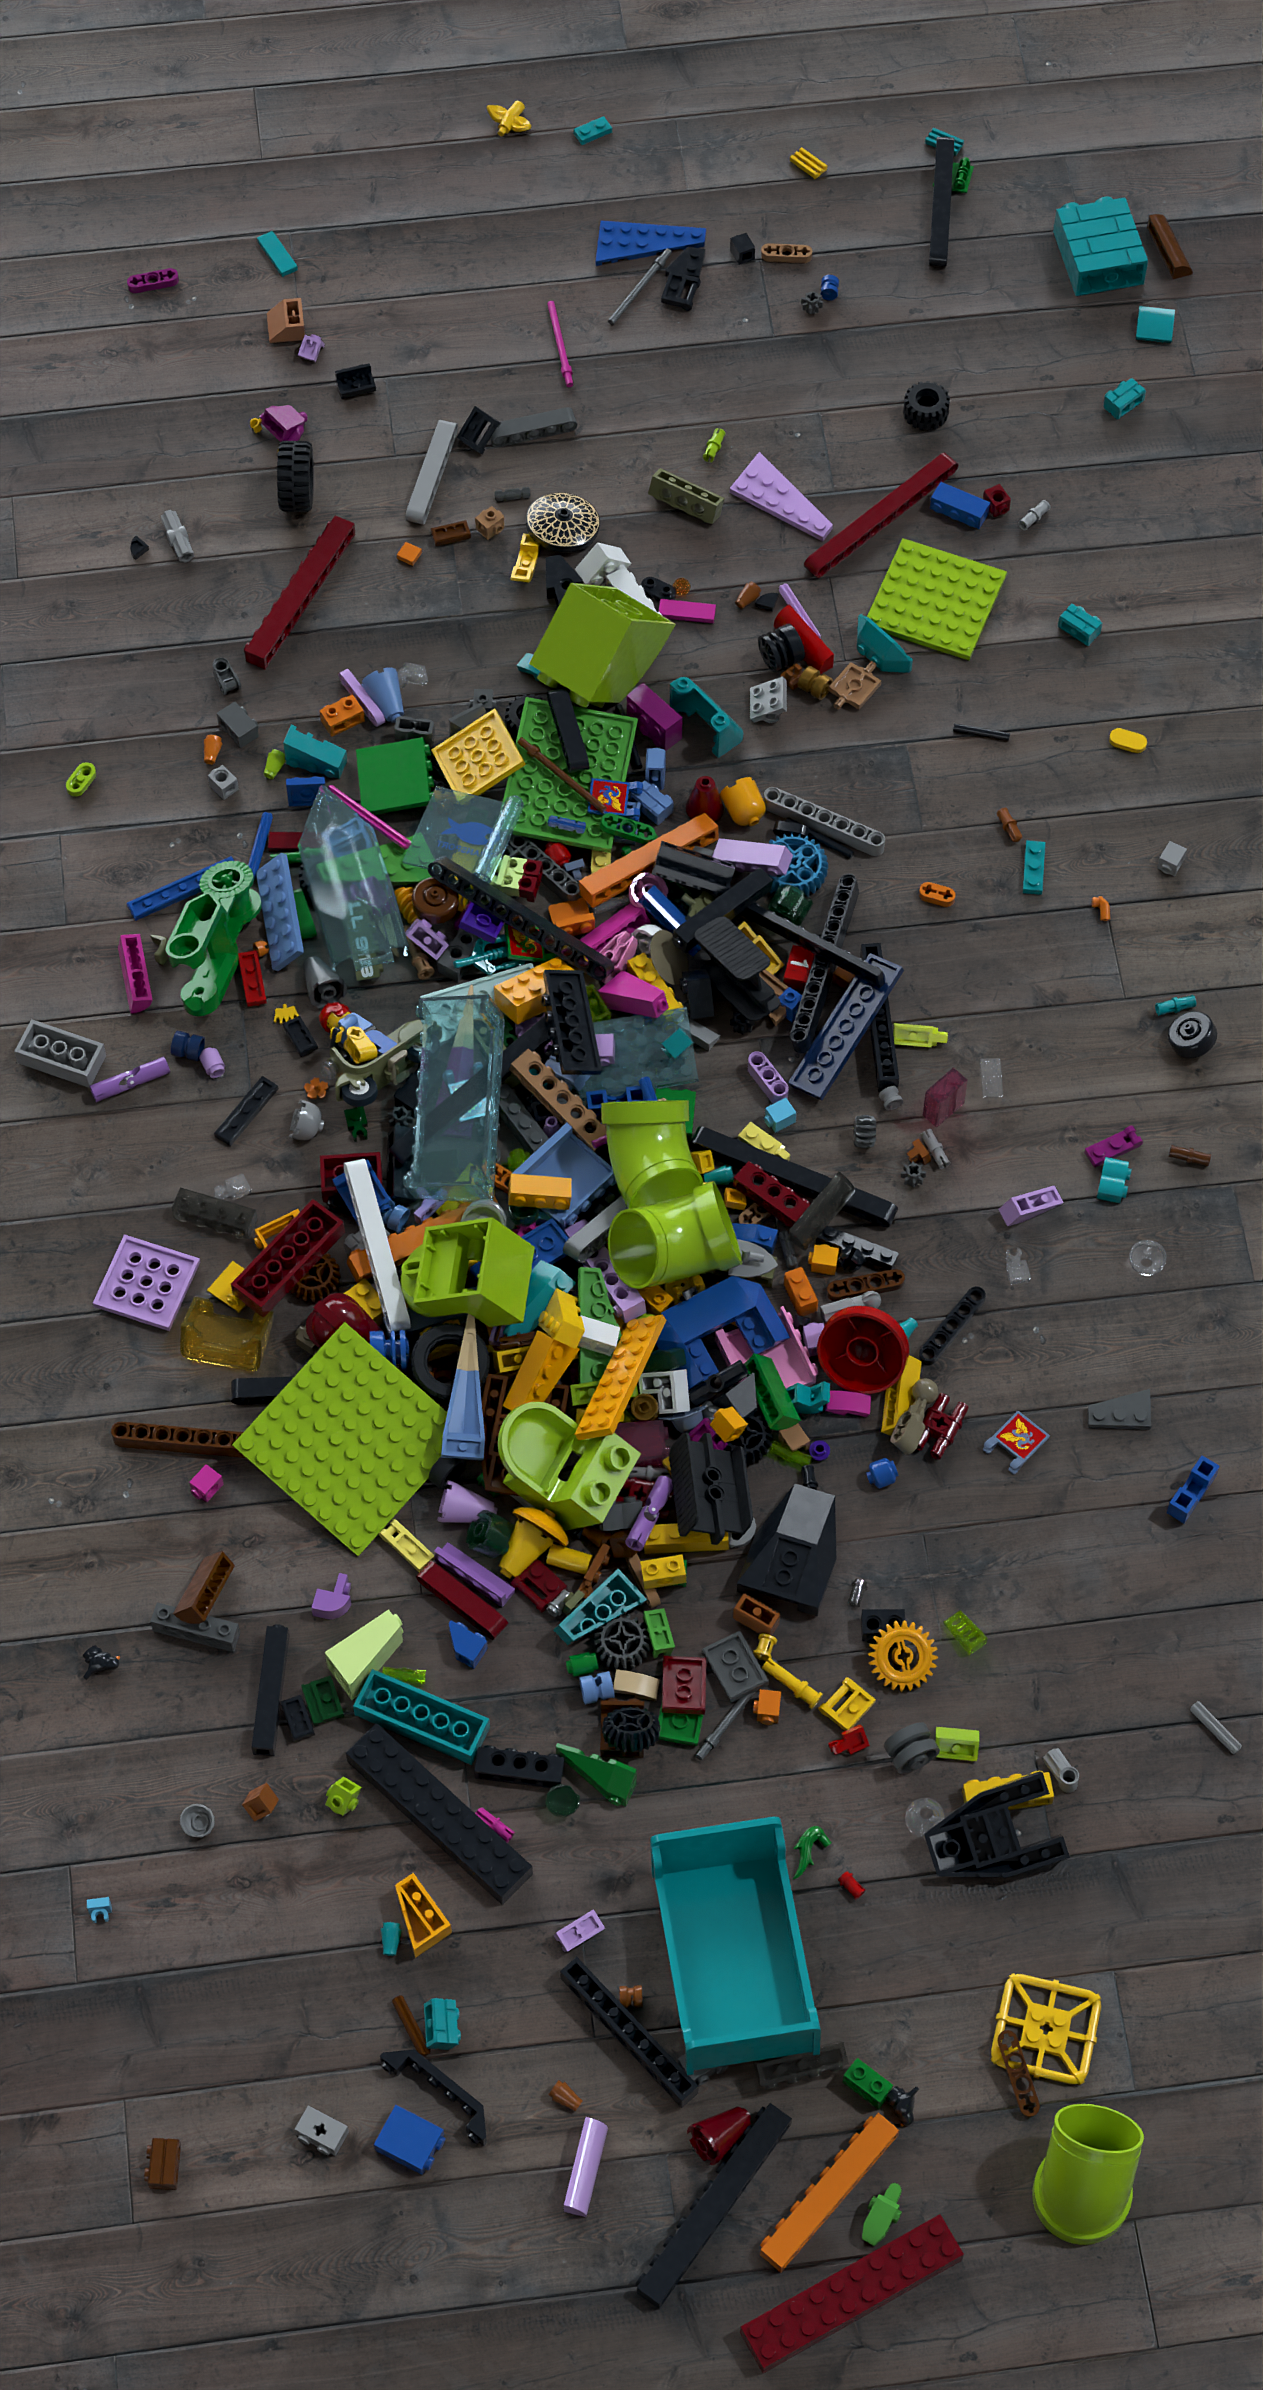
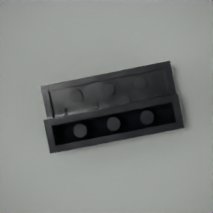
M661 841L652 874L721 896L730 889L735 864Z

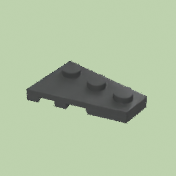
M1150 1389L1089 1405L1088 1428L1150 1430Z

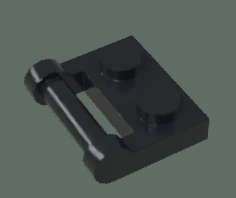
M670 271L661 296V303L682 307L684 310L690 311L693 307L694 295L700 286L701 280L698 277ZM689 284L690 288L687 297L683 299L681 297L685 285Z
M474 406L457 438L483 455L485 446L495 429L499 428L501 422L479 407ZM490 422L491 424L489 425L488 429L483 435L481 441L479 442V444H476V441L482 433L483 429L485 428L486 424Z

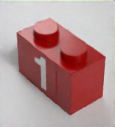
M792 945L783 983L794 990L804 992L815 954L801 946Z

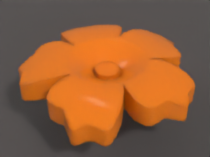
M315 1077L310 1081V1084L305 1083L304 1086L306 1093H308L307 1097L310 1099H317V1096L320 1099L324 1098L326 1090L329 1088L328 1083L320 1082L319 1078Z

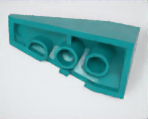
M540 1260L531 1271L523 1323L506 1325L503 1333L506 1336L516 1335L517 1332L521 1334L532 1332L538 1326L539 1316L542 1311L546 1310L555 1289L557 1288L568 1293L576 1282L560 1268Z

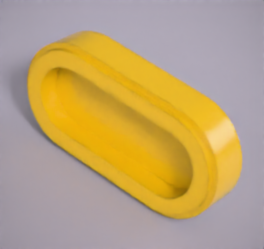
M1116 728L1110 733L1109 741L1114 747L1133 753H1141L1146 749L1147 739L1141 734L1121 728Z

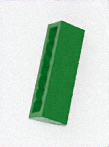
M754 1353L744 1364L748 1369L749 1375L755 1373L756 1399L770 1429L784 1430L796 1425L801 1420L772 1358Z

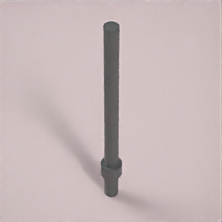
M667 248L660 257L658 256L654 260L653 266L609 318V324H615L655 273L663 268L666 264L665 261L672 254L670 249Z
M763 1670V1672H764V1674L766 1675V1677H768V1676H769V1673H767L765 1670ZM755 1692L740 1698L715 1731L706 1737L704 1745L696 1754L699 1760H703L708 1752L717 1746L719 1738Z

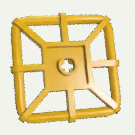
M1013 1973L1009 1975V1979L1004 1987L1000 2010L995 2018L997 2024L991 2048V2061L993 2064L1006 2068L997 2039L999 2034L1005 2030L1006 2024L1023 2028L1021 2041H1019L1021 2049L1027 2048L1039 2051L1036 2066L1026 2064L1030 2075H1034L1033 2078L1039 2079V2077L1067 2084H1083L1089 2071L1093 2046L1097 2043L1096 2032L1101 2012L1100 2000L1102 1999L1100 1995L1087 1989L1059 1983V1980L1055 1979L1049 1981L1024 1974L1015 1975ZM1020 1983L1051 1990L1048 2006L1033 2003ZM1013 1988H1015L1027 2007L1025 2020L1008 2016ZM1057 1992L1088 1999L1070 2011L1054 2008ZM1092 2006L1087 2034L1069 2031L1071 2019ZM1045 2024L1049 2025V2028L1052 2029V2032L1049 2031L1048 2034L1045 2035L1043 2034V2030L1040 2029V2026H1044ZM1067 2039L1085 2043L1079 2071L1065 2052ZM1012 2046L1009 2047V2051H1004L1005 2056L1011 2052H1017L1018 2048L1015 2047L1013 2049ZM1044 2053L1059 2056L1071 2075L1041 2068ZM1008 2060V2064L1012 2069H1018L1021 2066L1019 2062Z

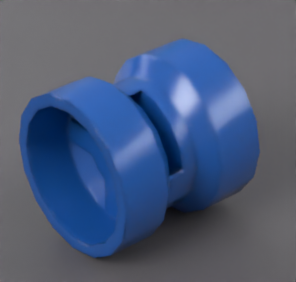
M825 275L821 281L820 295L825 300H834L838 297L839 279L834 275Z

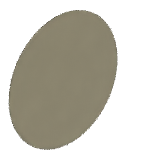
M667 930L657 931L650 943L653 965L666 982L678 985L679 978H682V972L688 971L687 954L674 945L672 941L673 933Z

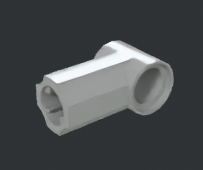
M1059 1748L1047 1752L1042 1760L1058 1781L1059 1788L1066 1793L1074 1792L1078 1787V1770L1069 1764ZM1070 1777L1074 1781L1067 1782L1064 1780V1778Z

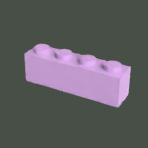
M719 838L712 857L735 864V870L738 872H754L760 867L771 876H786L793 855L786 846Z

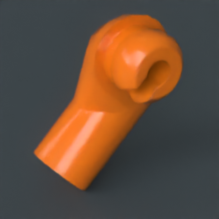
M1098 896V898L1093 897L1092 907L1100 909L1101 921H1110L1109 903L1102 896Z

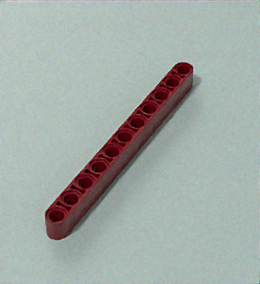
M945 452L941 453L812 553L805 560L804 567L817 578L822 577L938 487L940 482H944L958 469L959 464Z

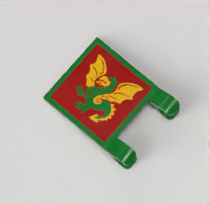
M504 924L508 959L545 963L558 957L554 953L545 954L543 946L508 924Z

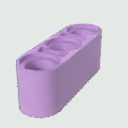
M755 1051L751 1053L748 1057V1072L769 1100L774 1104L784 1098L788 1099V1085L762 1052Z

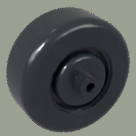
M1199 1011L1187 1012L1179 1016L1171 1024L1168 1031V1040L1173 1050L1179 1056L1189 1059L1197 1058L1209 1052L1215 1045L1217 1029L1207 1014Z

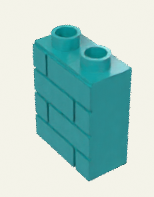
M1105 196L1099 198L1094 203L1083 205L1070 202L1056 209L1053 233L1075 296L1144 284L1148 259L1125 197L1113 199Z

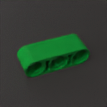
M301 888L295 889L293 893L301 939L317 936L316 928Z

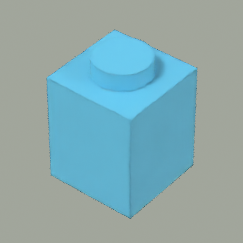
M784 1098L765 1108L764 1121L776 1133L796 1122V1111L788 1099Z

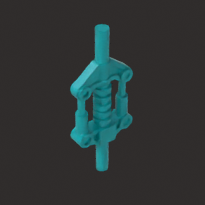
M505 934L499 935L494 944L506 941ZM482 938L475 942L471 957L453 962L455 968L473 964L487 975H492L497 970H507L525 964L524 960L513 959L512 961L502 963V965L493 966L488 961L506 957L507 948L505 946L485 952V946L490 944V942L484 941Z

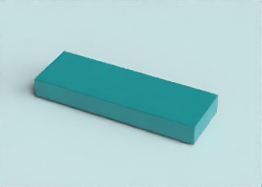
M273 231L257 237V242L282 277L298 270V266Z

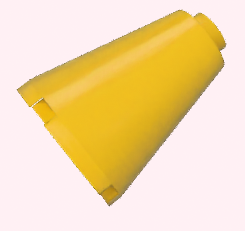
M519 1518L516 1521L500 1561V1573L509 1579L512 1576H519L551 1546L553 1540L548 1536L547 1538L543 1537L542 1531Z

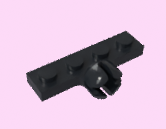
M827 1225L822 1226L816 1238L817 1244H826L830 1247L839 1248L838 1262L844 1270H846L848 1265H852L849 1272L859 1270L865 1262L886 1270H892L899 1255L896 1251Z

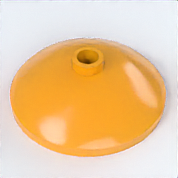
M532 1507L514 1509L513 1514L518 1519L521 1518L522 1521L529 1522L542 1531L544 1536H548L554 1542L565 1547L568 1545V1537L564 1528L554 1519L556 1514L546 1508L544 1511Z

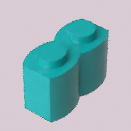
M1105 1157L1097 1199L1121 1203V1198H1126L1128 1186H1124L1125 1180H1130L1132 1169L1128 1168L1129 1162Z

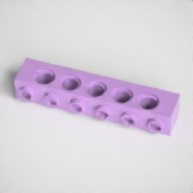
M583 1219L565 1228L564 1233L570 1238L588 1222L586 1219ZM605 1245L582 1263L583 1267L601 1269L608 1291L607 1295L617 1318L621 1317L624 1323H627L647 1313L645 1300L637 1289L626 1285L616 1274L610 1260L609 1251Z

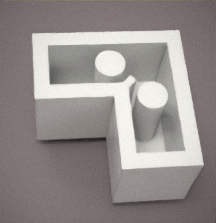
M597 542L575 570L585 584L599 586L603 583L606 575L623 567L627 569L631 562L621 548Z
M686 1369L641 1374L639 1378L640 1394L658 1393L659 1414L690 1411Z

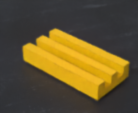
M802 147L799 149V152H795L794 156H790V162L814 179L827 170L825 163Z

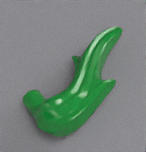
M819 1826L809 1827L793 1848L799 1849L800 1852L799 1866L793 1879L800 1877L809 1864L814 1865L811 1859V1849L817 1839L824 1848L831 1844V1841Z

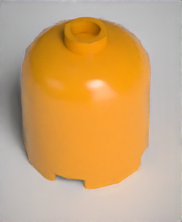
M745 777L736 780V785L730 788L726 786L721 791L720 797L736 824L754 826L760 822V819L765 814L766 806L756 782L751 777Z

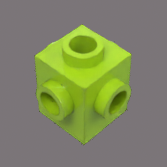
M343 1776L328 1789L326 1794L328 1799L325 1805L331 1808L334 1813L344 1816L350 1810L353 1811L358 1805L359 1800L357 1797L362 1787Z

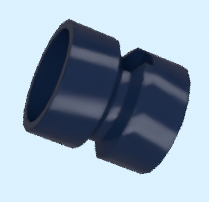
M177 1030L171 1043V1055L177 1057H184L186 1055L187 1059L199 1062V1056L205 1048V1037L195 1034L190 1037L189 1033Z

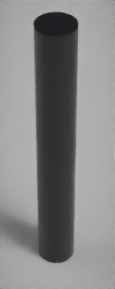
M954 723L953 731L1008 741L1010 738V733L956 723Z

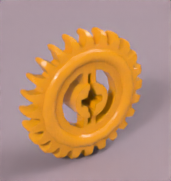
M905 1620L902 1622L901 1627L897 1621H894V1628L886 1624L887 1632L879 1629L881 1637L873 1636L877 1644L869 1645L874 1649V1652L868 1653V1656L874 1657V1660L868 1662V1664L876 1665L871 1672L880 1673L876 1678L877 1680L885 1678L883 1686H887L891 1682L892 1690L899 1685V1689L902 1692L906 1685L908 1690L911 1691L913 1683L916 1687L920 1688L919 1680L927 1683L925 1675L933 1676L929 1669L937 1667L932 1663V1660L938 1659V1656L932 1655V1652L936 1651L937 1647L930 1646L934 1639L927 1640L929 1632L922 1634L923 1627L919 1626L915 1629L914 1622L909 1627ZM904 1640L914 1644L918 1651L917 1664L911 1670L909 1664L913 1660V1652L905 1646ZM895 1642L897 1647L892 1652V1660L897 1665H901L902 1672L895 1670L888 1660L889 1649ZM901 1650L903 1653H907V1657H904V1661L902 1659H898V1655L901 1654Z

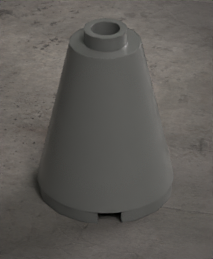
M312 956L304 961L303 970L309 1000L313 1006L315 1005L317 1008L322 1009L327 1003L338 1002L341 997L344 998L346 996L347 986L344 980L321 958Z

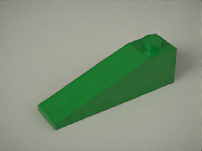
M557 1743L556 1754L563 1757L565 1763L605 1798L609 1799L610 1803L616 1806H627L637 1784V1769L613 1759L605 1762L596 1754L588 1757L579 1749Z

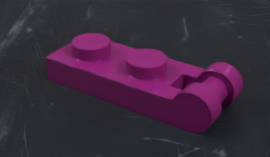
M1131 1125L1123 1131L1085 1148L1084 1153L1095 1168L1104 1164L1105 1157L1115 1159L1140 1147L1143 1144V1140L1140 1136L1136 1135V1129ZM1127 1138L1131 1140L1128 1143H1126L1125 1139Z

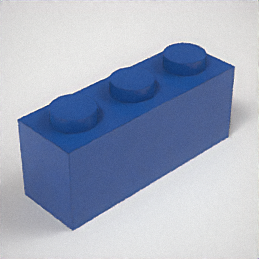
M940 482L931 496L930 509L963 522L970 527L980 529L989 514L990 502Z

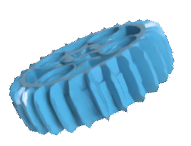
M791 833L790 837H786L783 834L781 839L776 836V841L770 839L769 844L786 846L793 855L786 876L777 875L780 877L769 875L773 879L770 893L772 894L776 891L777 897L783 894L784 899L787 896H791L792 900H794L795 896H799L802 899L803 894L809 897V891L815 894L816 888L820 889L821 884L825 882L828 872L827 855H824V849H820V844L815 845L814 839L808 841V836L804 839L801 838L800 834L798 837H794L793 833ZM815 864H817L816 873L811 869Z

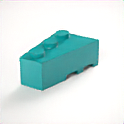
M291 724L283 742L286 764L294 768L306 769L312 773H320L329 778L340 779L347 763L346 750L326 740L322 743L312 738L313 734L309 732L305 735L297 731V727Z

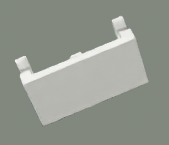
M580 1316L583 1319L585 1332L578 1346L611 1356L617 1346L620 1327Z

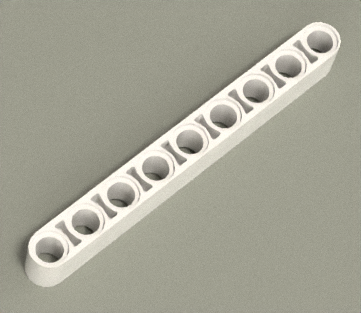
M360 1159L345 1162L344 1172L387 1329L389 1333H391V1330L398 1332L410 1329L409 1314L366 1160Z

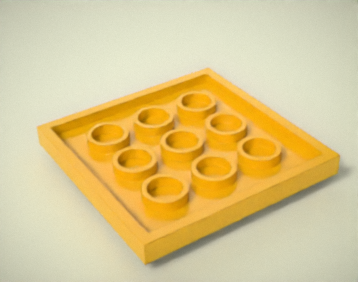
M495 708L431 749L461 806L526 765Z

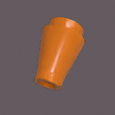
M207 735L206 739H204V762L206 764H215L222 747L219 736Z

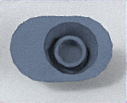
M699 1406L685 1412L665 1413L658 1416V1419L671 1420L677 1431L689 1434L703 1420L702 1410L706 1406Z

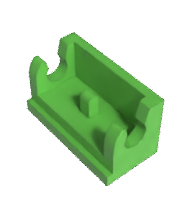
M665 1609L644 1611L643 1621L646 1623L653 1647V1657L657 1658L660 1653H663L664 1656H670L675 1645Z

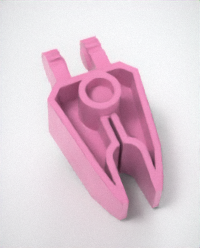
M627 931L614 936L599 952L609 958L614 964V971L602 980L605 984L616 973L626 971L627 960L633 958L636 953L638 940L634 936L630 938L631 935Z

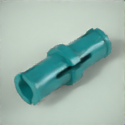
M1193 995L1182 998L1174 997L1169 1001L1156 1003L1155 1010L1158 1016L1170 1012L1178 1013L1180 1010L1196 1007V998Z

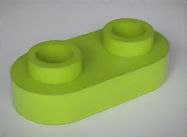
M85 762L76 768L66 782L68 794L76 797L82 795L96 777V770L93 764Z

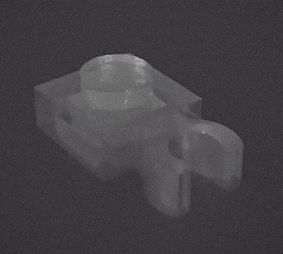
M1017 1248L1016 1256H1012L1009 1250L1006 1251V1259L1010 1262L1006 1263L1010 1285L1031 1280L1027 1261H1020L1022 1255L1020 1248Z

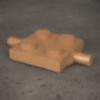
M871 661L866 668L858 667L850 662L829 686V692L839 698L833 704L835 708L839 710L844 703H849L855 708L861 709L881 686V680L871 673L877 667L875 662Z

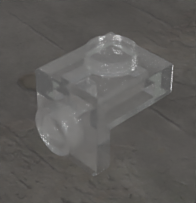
M405 662L397 672L400 688H404L408 682L425 685L428 682L426 668L423 665Z

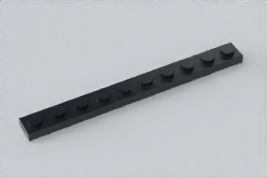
M756 902L740 913V915L878 988L885 984L883 971L878 966H872L864 959L851 955L849 951L842 950L832 942L821 939L817 934H811L803 927L792 924L788 919L775 915L774 912L760 907Z

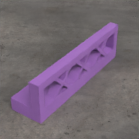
M447 1542L442 1549L437 1547L434 1550L437 1563L500 1607H503L515 1593V1588Z

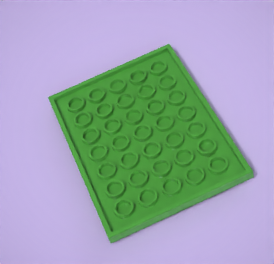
M526 697L515 744L526 765L508 776L497 831L611 853L614 835L601 830L599 824L603 815L588 813L589 802L540 761L527 754L528 751L517 742L523 737L532 746H537L544 756L590 793L592 778L626 781L638 718L573 706L588 756L589 770L569 773L548 701ZM550 815L558 816V819L562 817L576 820V823L578 821L585 822V832L581 834L577 833L576 830L572 832L559 829L558 826L555 828L548 826V819ZM607 820L608 826H611V821Z

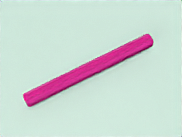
M333 785L328 786V789H326L327 795L404 850L409 848L411 845L410 840Z

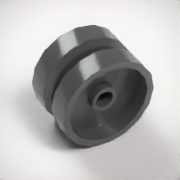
M924 1722L915 1723L897 1731L884 1743V1748L888 1755L895 1757L893 1765L900 1774L909 1773L923 1767L940 1752L935 1740L929 1739L931 1733Z

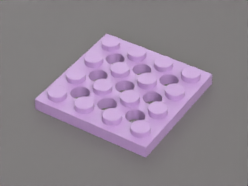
M124 1235L93 1301V1307L170 1331L198 1269L200 1258ZM133 1256L141 1257V1260L137 1263L130 1261ZM152 1262L160 1263V1266L156 1269L149 1267ZM171 1268H177L179 1270V1272L175 1275H170L168 1273V1271ZM126 1273L133 1274L130 1280H124L122 1277ZM145 1279L152 1280L149 1286H143L141 1283ZM164 1285L171 1287L168 1292H162L160 1288ZM119 1290L126 1292L123 1297H116L114 1294ZM138 1296L144 1297V1301L139 1304L133 1302V1300ZM157 1302L163 1304V1307L158 1310L153 1309L152 1306Z

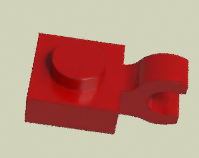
M857 1725L842 1732L843 1739L828 1743L830 1751L834 1752L835 1755L846 1749L849 1754H853L870 1746L862 1725Z

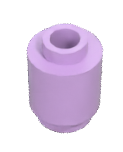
M215 1048L204 1049L199 1059L207 1075H210L211 1078L220 1077L225 1072V1065L218 1050Z

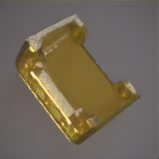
M194 1296L181 1324L180 1352L183 1357L189 1360L246 1371H256L260 1368L274 1320V1311H270L264 1318L255 1312L252 1321L214 1313V1306L211 1301Z

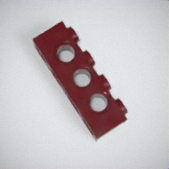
M748 1161L735 1175L733 1181L735 1189L795 1232L812 1216V1206L808 1200L801 1199L791 1188L780 1184L776 1177L766 1174L759 1165ZM760 1182L762 1185H755L754 1183ZM770 1194H777L778 1196L772 1197ZM787 1205H792V1206H794V1207H793V1208H787L786 1206H787Z

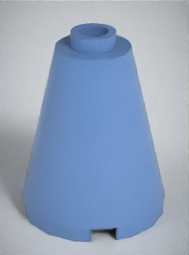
M383 668L384 672L382 673L374 671L362 680V687L381 710L384 718L395 723L397 717L404 715L398 673L394 668Z

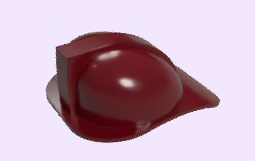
M334 1293L328 1295L323 1301L320 1300L313 1307L314 1310L306 1320L307 1335L319 1348L328 1341L344 1322L369 1344V1331H383L352 1297L342 1293Z

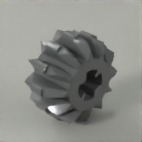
M856 1116L853 1128L854 1145L861 1148L873 1147L876 1141V1121L874 1116Z

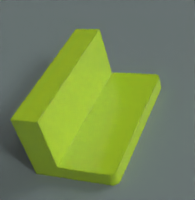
M936 1727L935 1742L940 1749L936 1757L977 1761L979 1731Z

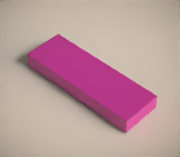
M660 599L659 612L667 619L714 624L715 604Z

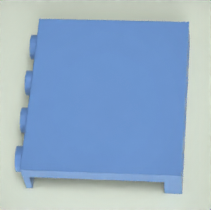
M568 1123L564 1124L512 1173L572 1178V1197L569 1210L539 1208L550 1218H553L563 1229L568 1224L572 1225L582 1211L586 1212L596 1198L600 1199L610 1185L616 1184L612 1167L572 1133L573 1127Z

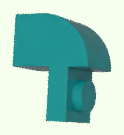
M825 1381L811 1388L800 1383L786 1388L797 1413H819L823 1411V1405L830 1402V1383Z

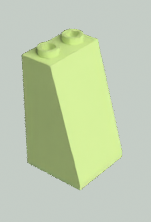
M389 1610L325 1652L327 1668L351 1700L355 1699L361 1692L371 1670L379 1671L403 1642L402 1621L397 1614L392 1615Z

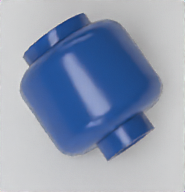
M887 1458L870 1463L869 1472H866L869 1483H874L877 1488L895 1483L896 1477L899 1476L893 1460L889 1461Z

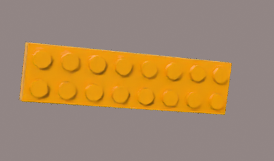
M663 1314L632 1319L627 1323L574 1434L578 1441L614 1434L667 1321Z

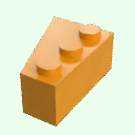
M412 1873L397 1883L395 1888L416 1958L450 1935L452 1930L449 1921L415 1874Z

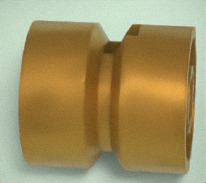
M808 666L799 678L798 687L806 692L811 691L812 696L822 700L828 694L829 686L833 683V679L826 674L820 675L819 670Z
M642 1393L633 1399L631 1411L639 1421L652 1423L658 1419L660 1415L659 1404L653 1396Z

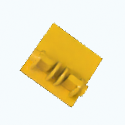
M232 1261L207 1291L237 1312H240L246 1304L233 1295L231 1283L241 1274L244 1268Z

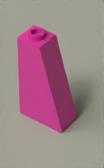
M626 971L619 972L598 991L602 1007L658 1018L669 1008L663 990Z

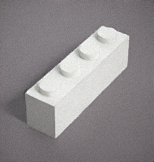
M626 567L606 575V586L618 588L657 612L652 600L646 597L643 587L641 585L638 586L633 573H629Z

